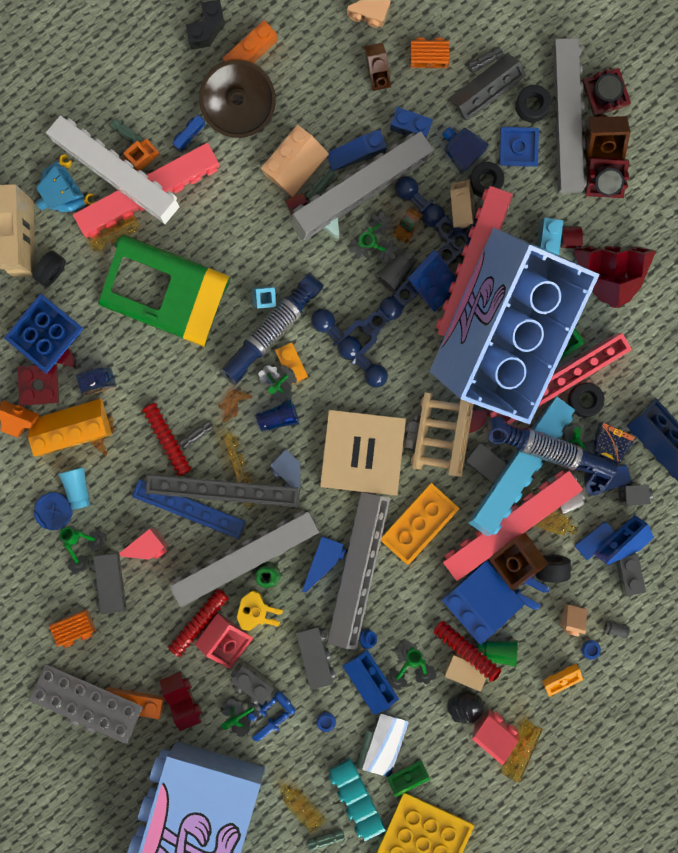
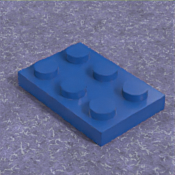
M434 250L408 277L409 282L427 306L434 312L452 294L449 292L450 286L453 281L456 282L457 280L439 253Z

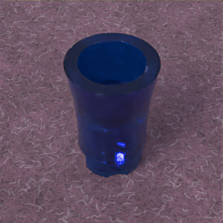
M292 399L256 414L261 432L300 424Z

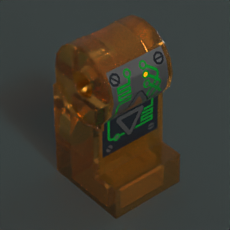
M410 206L395 229L393 236L407 244L416 232L423 214L415 211Z

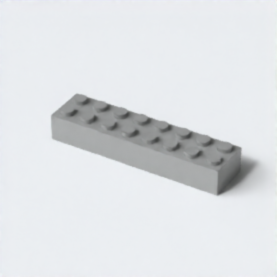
M421 131L416 135L414 132L405 138V142L394 144L385 155L380 153L373 159L374 162L371 164H363L354 175L351 173L346 175L337 186L335 183L325 190L326 193L323 195L317 194L309 200L310 203L306 206L302 204L295 208L290 224L302 242L331 223L330 221L337 217L339 219L425 163L434 150Z
M302 510L293 515L294 519L288 522L285 519L276 524L277 529L271 531L269 528L259 534L260 538L254 540L252 537L241 543L242 548L237 549V547H234L224 553L225 557L220 558V556L211 559L207 562V567L204 568L200 565L190 571V576L186 577L184 574L173 580L174 584L170 586V589L180 608L318 534L320 530L310 512L305 513Z

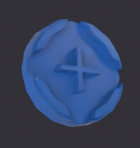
M49 492L42 495L36 501L34 516L42 528L59 530L70 522L73 510L65 495L58 492Z

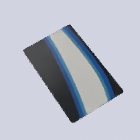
M380 714L362 770L387 777L391 776L409 721Z

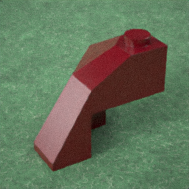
M584 246L575 249L574 255L579 265L600 274L592 290L601 302L609 304L610 307L620 308L621 305L629 303L642 287L654 258L655 250L639 246H631V248L620 251V246H605V250L594 246Z

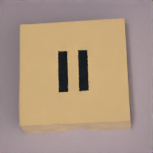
M16 184L0 185V269L6 270L12 277H30L33 275L36 267L34 201Z
M329 410L320 487L397 496L406 419Z

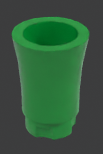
M264 562L255 570V580L263 588H272L280 581V569L272 562ZM264 573H269L271 575L270 579H264Z
M518 640L486 641L481 645L478 643V652H483V656L486 655L488 660L491 659L493 661L492 663L516 667Z

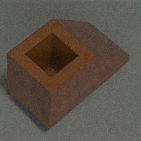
M383 43L364 46L372 90L390 88L391 81L387 53Z

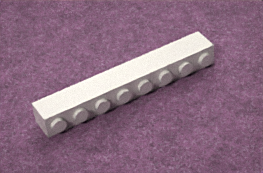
M60 115L47 130L46 134L52 142L162 223L166 224L179 208L176 201L177 197L170 191L166 193L158 182L154 180L151 182L147 179L148 176L141 170L137 172L133 169L134 166L129 161L119 159L120 156L114 150L104 148L105 145L99 139L93 140L89 132L83 128L81 130L78 129L77 124L70 118L66 120Z

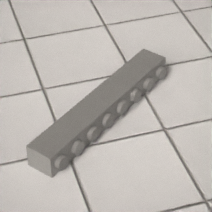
M579 38L555 39L553 43L558 194L581 193L587 186V177L583 173V169L586 168V158L583 157L585 138L582 139L585 121L581 119V113L584 112V101H581L583 82H580V75H582L583 66L582 63L579 64V57L582 55V45H579Z
M361 492L358 499V509L354 518L353 531L349 539L350 544L345 557L340 589L337 593V602L332 614L331 629L328 632V644L344 649L357 650L390 498Z

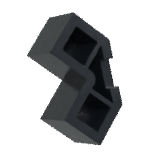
M220 0L201 2L204 21L186 24L191 50L210 47L218 33L225 26Z

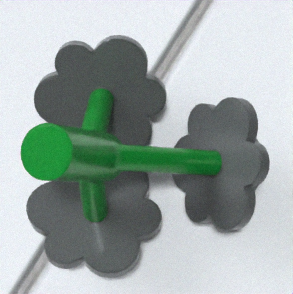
M265 364L262 370L258 371L260 383H272L268 391L272 394L274 400H279L283 403L286 399H291L293 396L291 384L297 382L293 370L283 365L277 372L276 366L271 367L270 364ZM280 373L281 379L279 381H275L279 377Z
M573 423L571 426L564 428L565 441H569L572 445L579 444L586 452L594 453V443H582L585 433L583 427H578L577 424Z
M229 698L227 702L222 704L223 714L230 716L228 720L221 724L222 729L227 730L232 726V732L237 733L239 737H242L243 734H249L252 721L248 719L247 714L251 712L256 718H259L261 716L259 704L256 705L247 699L248 709L244 711L240 700L236 701L234 698Z

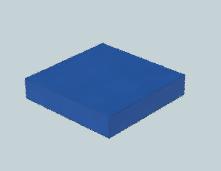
M501 127L499 166L537 167L539 128Z

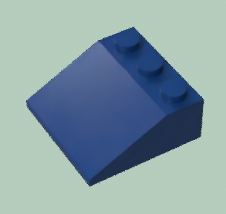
M40 293L4 339L47 374L84 328L50 299Z
M488 560L484 561L442 598L445 605L480 645L525 605L514 590L511 591L501 575Z

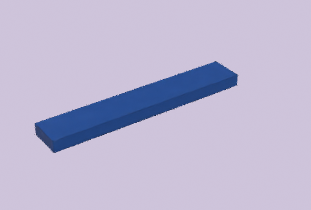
M141 479L138 480L132 495L136 499L237 539L240 538L246 523L245 520L187 497L146 494V481Z

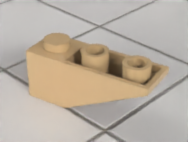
M469 179L451 183L454 228L468 227L470 224H473L475 197L471 181Z

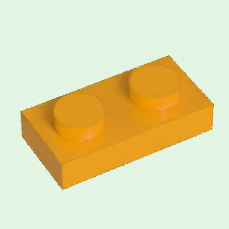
M292 342L275 350L281 365H285L293 370L297 382L308 378Z
M574 664L554 675L548 676L542 680V683L550 697L582 681L583 677L577 664Z

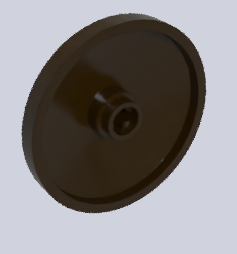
M231 59L217 64L204 77L199 92V104L203 117L215 131L232 138H244L258 133L268 124L275 110L276 94L271 79L261 67L247 60Z

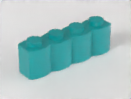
M349 758L331 767V773L328 774L329 779L333 785L336 784L339 788L337 792L338 797L342 803H346L348 807L346 813L350 820L354 819L357 825L354 828L358 837H363L364 841H367L386 831L385 825L352 759Z

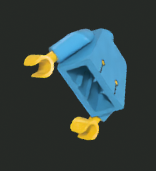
M65 154L60 156L59 162H54L42 172L40 184L37 186L41 198L36 201L37 206L41 210L49 207L50 210H58L59 212H73L85 208V205L90 206L93 204L88 202L89 198L94 197L93 194H88L84 200L82 199L84 195L67 171V168L71 167L72 161L63 162L68 158Z

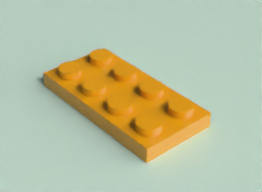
M430 483L386 531L381 541L404 563L409 565L460 508L436 486Z

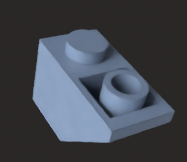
M286 449L270 465L273 468L271 473L278 479L282 477L286 481L285 486L300 488V462Z

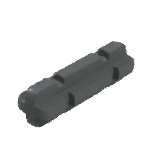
M497 47L492 52L489 51L476 60L470 61L468 63L469 70L473 73L479 70V67L483 68L494 62L495 59L502 58L504 55L502 49Z
M209 420L204 422L203 426L197 427L187 437H183L179 441L184 449L191 446L192 442L195 443L205 436L206 432L209 433L213 430V424Z

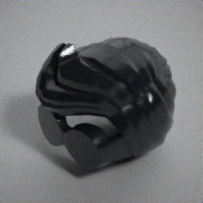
M470 690L454 695L447 702L448 712L454 722L474 723L481 717L484 710L482 698Z

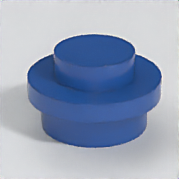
M363 630L359 637L361 646L364 649L374 647L377 643L376 634L371 630Z
M587 640L582 644L581 653L585 658L592 660L600 655L601 648L596 641Z
M329 712L321 713L317 718V727L323 732H329L334 729L336 725L334 715Z

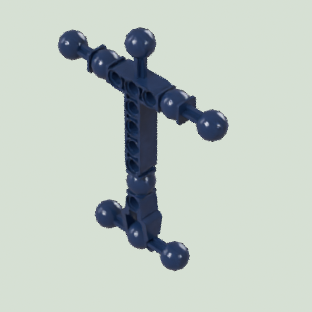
M404 176L398 179L395 183V193L403 200H411L419 208L418 216H421L424 224L428 227H433L434 231L437 230L439 237L445 242L437 253L440 256L442 252L450 253L451 259L444 260L446 265L449 266L458 257L463 261L465 256H462L465 245L470 243L471 238L468 236L472 226H476L478 219H475L473 224L469 225L464 231L459 227L454 228L453 221L447 219L448 216H445L444 209L440 205L434 204L433 199L428 202L418 192L419 186L414 178ZM448 225L451 228V232L444 233L441 227ZM462 239L465 245L458 247L455 244V240ZM407 280L399 287L396 294L393 293L392 296L386 297L380 302L376 312L363 321L356 320L344 333L335 325L333 313L324 308L318 309L312 314L311 325L318 332H327L334 340L333 345H337L339 355L343 359L351 360L352 365L357 364L364 371L365 382L371 387L378 388L387 382L388 372L381 364H372L364 354L376 344V336L384 328L385 323L388 324L391 320L399 318L405 306L419 294L409 280ZM407 291L410 294V298L403 300L400 298L399 293ZM379 317L383 323L380 326H374L372 319ZM358 327L362 328L364 334L369 335L371 338L363 348L357 338L350 336Z

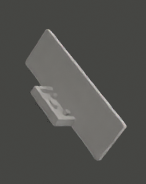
M49 665L44 666L30 697L31 702L69 718L68 722L78 726L80 723L85 725L83 729L94 733L96 730L125 744L128 743L143 708L139 704Z

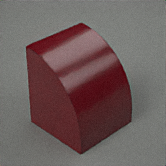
M303 193L285 200L291 218L295 208L302 204L304 206L307 205Z
M563 226L561 248H581L583 246L582 227Z
M68 348L56 363L76 368V357L72 350Z
M487 410L472 411L469 433L479 430L484 425Z

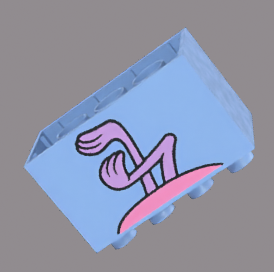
M493 227L429 372L460 399L530 424L600 274Z
M176 741L171 751L162 749L159 757L155 759L149 781L159 783L158 788L150 787L148 795L143 799L138 815V820L147 822V825H139L136 835L132 837L127 853H241L265 767Z

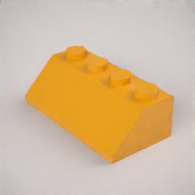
M102 398L38 417L37 422L28 432L33 457L44 456L111 436L112 432Z

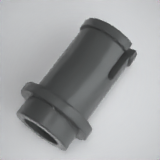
M610 620V622L606 621L604 632L610 636L612 634L625 639L629 636V626L616 624L613 620Z

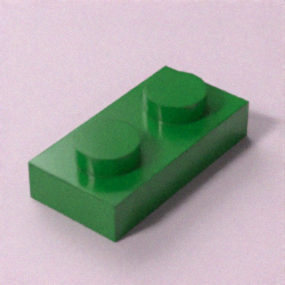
M421 760L387 777L395 797L431 780Z

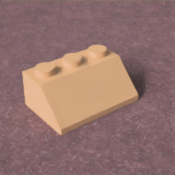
M297 125L261 167V170L268 179L293 197L325 161L329 153L311 134Z

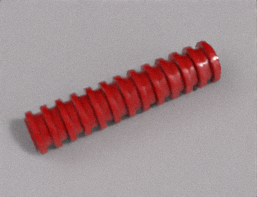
M152 403L143 408L142 413L146 414L145 418H148V424L151 423L150 427L154 429L153 433L157 434L156 438L160 440L159 444L163 445L162 449L166 451L165 455L169 456L168 460H171V466L174 465L175 468L173 469L177 471L176 475L182 476L191 471L192 466L188 465L189 461H186V455L183 456L182 453L184 452L180 450L181 446L177 445L178 441L174 439L175 435L171 434L172 430L168 428L169 424L165 423L164 415L160 414L161 410L157 408L158 404Z
M215 589V593H212L211 598L207 599L208 602H204L203 608L200 607V611L195 613L196 616L191 618L192 621H188V626L185 625L183 627L184 630L180 631V635L176 636V640H172V645H168L169 650L174 655L181 657L182 652H186V647H190V643H193L194 638L198 637L197 634H201V630L206 628L205 625L210 623L209 620L214 618L213 615H217V610L220 611L221 606L225 605V601L229 600L222 590Z
M442 621L436 626L434 635H438L439 639H443V642L447 643L448 647H452V650L456 651L458 655L461 654V658H466L465 661L470 662L472 667L475 666L476 670H480L479 673L484 674L485 678H489L490 682H494L500 676L502 668L497 667L496 663L493 664L491 659L488 660L486 655L483 656V652H478V648H474L473 644H469V641L465 640L464 636H460L459 632L456 633L454 628L451 629V626L447 625L446 621Z

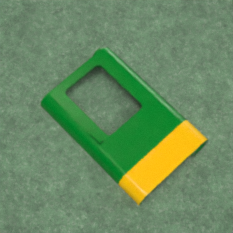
M123 234L122 237H118L115 242L116 251L100 296L99 306L205 347L221 298L229 286L231 276ZM123 257L165 272L171 276L159 310L112 291Z

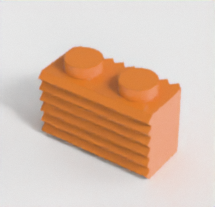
M423 37L411 40L410 68H448L449 41H445L444 38H434L433 41H427Z
M88 609L49 625L57 647L63 645L64 648L75 644L74 640L80 637L82 641L92 637V632L96 631Z

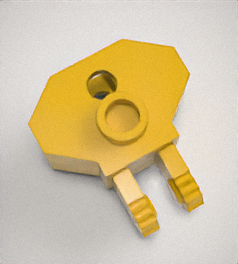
M252 590L241 599L237 620L241 629L250 631L258 624L263 625L264 623L279 626L280 622L278 620L266 618V614L268 611L279 615L282 614L283 610L269 606V604L265 603L259 591ZM249 607L250 612H246L244 608Z

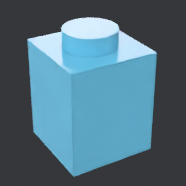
M251 287L253 307H276L275 287Z

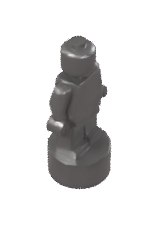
M419 414L413 415V421H408L405 427V431L408 432L406 440H403V449L415 451L420 424Z

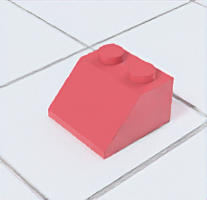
M151 528L119 554L121 557L148 560L152 558L159 559L167 552L165 548L169 545L156 528Z
M217 613L195 645L206 657L231 669L253 637L232 621Z
M489 709L475 724L472 740L503 765L518 743L519 733L517 728L512 724L508 725L498 712H493Z

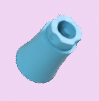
M84 467L59 473L58 475L64 486L71 509L75 510L89 506L90 501L88 499L89 494Z

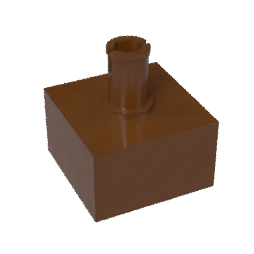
M601 114L598 117H588L584 150L586 162H589L590 157L625 159L631 133L627 116L608 117L605 114Z
M526 533L512 539L489 558L511 591L526 583L549 565Z

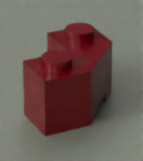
M181 672L159 680L162 695L170 706L173 722L179 731L202 723L200 718L202 710L199 703H196L193 698L189 678H185Z

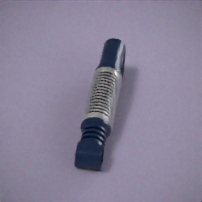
M311 273L307 274L299 283L298 288L291 295L285 296L278 303V306L273 308L271 313L266 316L267 318H264L262 323L257 325L258 328H255L253 333H250L251 335L245 338L243 346L220 369V374L236 386L246 375L248 367L257 358H261L270 349V346H273L272 344L284 334L286 329H289L288 327L303 313L302 309L316 297L324 285Z
M493 417L487 423L488 439L494 444L505 442V444L516 447L522 453L538 457L570 470L585 471L583 475L585 489L590 495L601 494L616 473V462L586 452L584 448L578 445H572V443L550 437V435L547 436V434L530 428L519 429V427L507 424L502 417Z

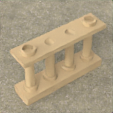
M424 393L421 399L422 411L416 448L411 458L412 469L422 470L424 464L447 468L449 475L462 477L473 403L462 399L459 403L434 400V394ZM432 407L457 411L459 413L458 420L454 423L431 419ZM429 426L454 430V440L450 442L427 438ZM426 445L451 449V459L447 461L424 457Z

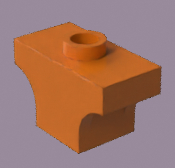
M146 138L142 142L136 141L123 152L124 157L122 161L125 159L134 166L133 169L138 172L139 170L142 171L160 153Z
M3 400L0 403V431L18 438L26 428L30 429L37 422L39 414L27 410L20 405Z

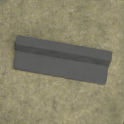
M510 54L505 55L449 98L450 102L457 106L461 116L467 121L526 76L521 62Z

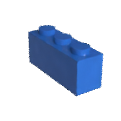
M368 650L352 657L343 665V668L373 715L389 709L399 700Z

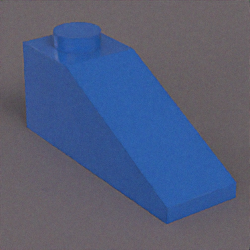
M381 130L363 135L328 152V160L332 171L375 157L380 153H386L387 147Z
M634 515L596 550L594 555L605 564H612L644 548L654 538L648 523Z
M324 536L321 537L302 592L306 593L338 562V559H343L346 550L343 548V543Z

